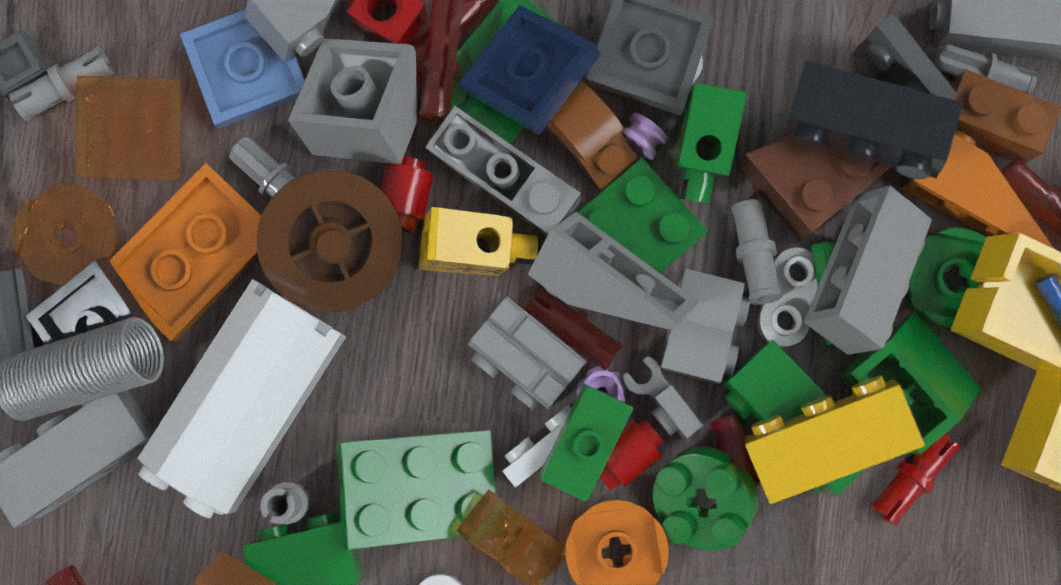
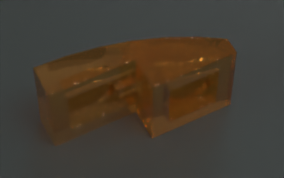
M489 489L456 530L466 541L498 561L508 572L528 585H542L565 555V546Z

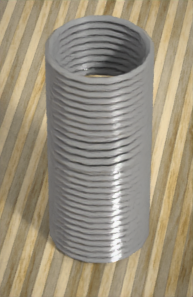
M131 317L3 358L0 361V406L14 420L27 421L155 382L161 375L164 364L163 349L159 337L144 319Z

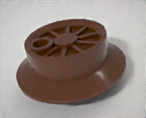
M317 170L289 181L270 199L258 225L257 252L260 265L268 281L287 300L312 311L341 312L356 308L370 301L389 283L401 258L402 228L394 206L388 197L372 182L347 171Z

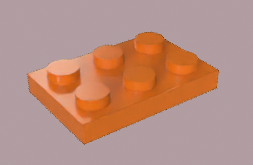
M205 163L109 262L151 322L170 341L177 342L258 258L257 230L261 214L214 169Z

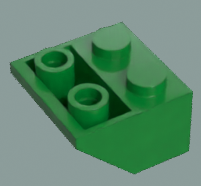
M912 311L893 327L892 334L885 343L884 349L864 352L837 375L853 395L852 386L876 376H882L884 382L894 379L900 385L925 444L924 447L906 454H922L962 419L982 389L915 311Z

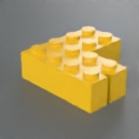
M1021 233L988 236L970 278L979 283L978 287L966 289L950 331L1037 370L1001 466L1040 483L1049 484V487L1061 492V329L1035 284V281L1040 277L1054 273L1061 285V252Z

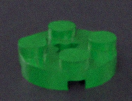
M948 228L926 237L924 249L918 256L909 280V289L905 295L907 307L911 311H915L927 323L935 327L951 330L966 289L978 287L979 283L970 278L986 237L978 232L964 228ZM952 266L959 267V276L966 278V286L957 287L955 292L950 291L948 284L943 281V274L950 272Z
M693 447L677 454L659 471L653 487L654 508L659 520L662 522V528L667 539L675 544H686L694 549L704 551H717L737 545L751 525L758 510V494L752 477L746 470L741 472L736 465L729 462L732 458L731 456L715 448ZM699 489H704L706 496L715 499L717 504L706 509L700 506L694 497Z

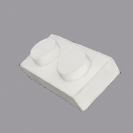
M569 405L545 423L550 433L539 442L534 444L528 437L505 455L510 465L503 470V473L515 488L544 465L571 410Z

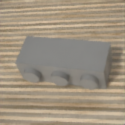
M890 185L855 196L804 323L847 355L884 349L885 343L892 334V325L901 301L909 289V280L918 256L924 249L925 237L932 219Z
M129 390L81 404L82 408L68 418L64 414L56 416L41 425L36 430L39 437L23 447L21 443L15 444L0 453V508L13 528L35 524L143 451L155 430Z

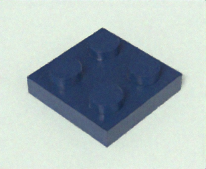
M519 5L459 84L467 94L540 135L600 57L601 53L595 43Z

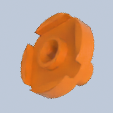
M610 499L589 506L581 515L574 519L566 538L565 558L570 575L577 585H656L668 565L669 548L662 526L645 508L627 500ZM612 537H619L621 544H630L631 553L623 556V564L619 566H614L611 558L602 557V548L609 546V539Z

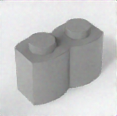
M686 268L682 271L678 287L697 300L698 304L673 330L667 329L659 360V366L662 371L713 384L721 383L724 374L729 376L733 374L739 350L738 346L731 345L735 325L744 326L750 306L749 297L743 296L745 283Z

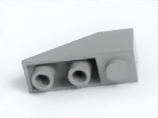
M454 106L425 147L545 237L548 236L552 228L571 216L581 202L580 192L456 106Z

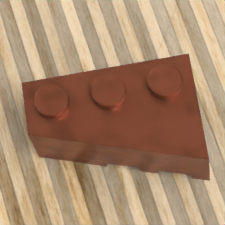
M789 137L745 154L736 165L800 241L815 231L891 167L879 162L871 165L859 164L847 159L843 152L825 147L822 150L806 149L795 144L793 138Z

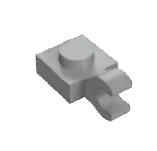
M647 356L642 360L644 366L650 372V378L647 383L637 384L628 373L621 376L623 385L628 391L651 397L650 399L657 407L651 414L668 436L677 432L681 438H688L703 426L673 386L669 385L664 379L660 366L653 358Z

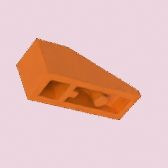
M955 131L947 162L937 178L928 176L926 179H913L906 177L900 190L985 237L1021 233L1053 248L988 153L977 148L975 140L961 131Z

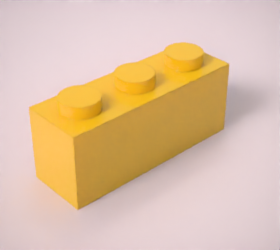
M876 376L852 386L854 395L834 402L831 395L821 397L801 407L803 415L785 422L781 415H776L752 425L751 428L754 434L745 437V446L769 503L773 504L924 447L925 444L900 385L894 379L884 382L882 376Z

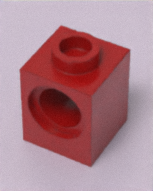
M420 0L347 1L349 9L346 13L352 26L375 42L411 45L428 20L425 4ZM381 5H391L397 9L394 16L386 21L374 20L372 13Z

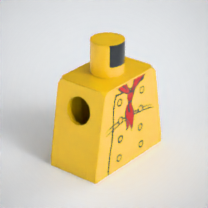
M431 207L424 218V222H422L418 270L499 276L508 270L509 263L533 265L538 252L537 235L512 233L513 222L511 217ZM476 238H482L488 242L490 246L489 253L479 249Z

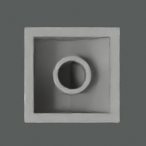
M324 38L288 119V122L312 155L401 165L417 124L416 51L413 45Z

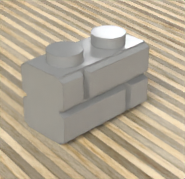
M506 297L468 343L476 351L470 360L493 379L499 372L515 383L510 393L532 411L538 404L548 409L586 363L584 358L509 297Z

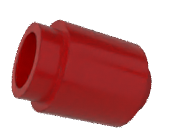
M406 156L403 157L401 165L385 164L379 189L394 206L400 220L402 232L416 233L418 222H424L434 175L425 170L426 163L424 161Z
M631 417L628 418L600 475V478L610 491L620 483L625 487L662 457L656 448L664 442L645 418L638 424Z

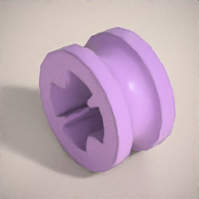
M633 112L629 117L630 126L628 128L624 127L621 133L633 151L644 158L653 160L657 155L655 147L657 145H664L668 137L650 119Z

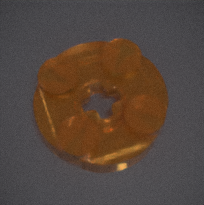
M73 184L50 186L45 188L46 192L39 194L34 200L29 199L18 211L12 232L16 253L21 255L24 264L32 275L43 281L62 286L94 260L107 257L110 261L116 254L119 245L120 233L115 210L97 194ZM68 222H73L74 231L78 232L76 242H71L68 248L62 249V241L55 238V233L57 229H66Z

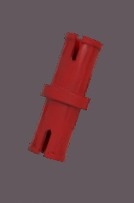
M945 433L922 454H913L908 462L902 460L896 467L898 474L876 500L871 502L870 507L877 513L881 512L880 516L896 527L900 519L921 494H929L933 490L935 484L932 481L952 457L961 450L959 444L956 441L949 443L951 437Z

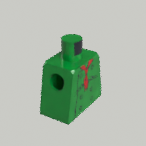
M695 83L691 87L683 110L673 168L685 170L680 199L709 204L715 176H729L747 92ZM699 139L708 141L713 148L709 160L702 159L697 155L696 150Z

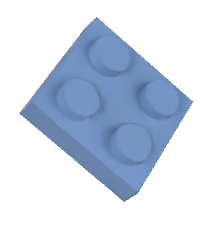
M246 9L180 34L212 121L218 129L297 100L306 80L297 56L294 55L284 63L245 18Z

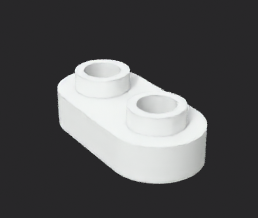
M803 248L787 249L774 258L778 287L781 290L782 297L773 303L760 305L757 315V329L760 336L766 342L773 339L780 347L797 344L807 335L810 328L804 323V320L818 287L813 254ZM792 264H798L803 267L805 277L802 281H795L790 277L789 268ZM780 312H787L792 316L793 326L790 330H783L779 327L777 316Z

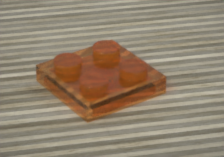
M77 75L75 177L182 181L183 81L181 79Z

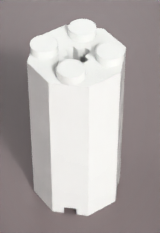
M252 279L139 455L138 459L144 465L138 475L162 490H167L170 485L186 495L183 503L194 512L206 518H211L214 513L227 515L236 512L346 336Z

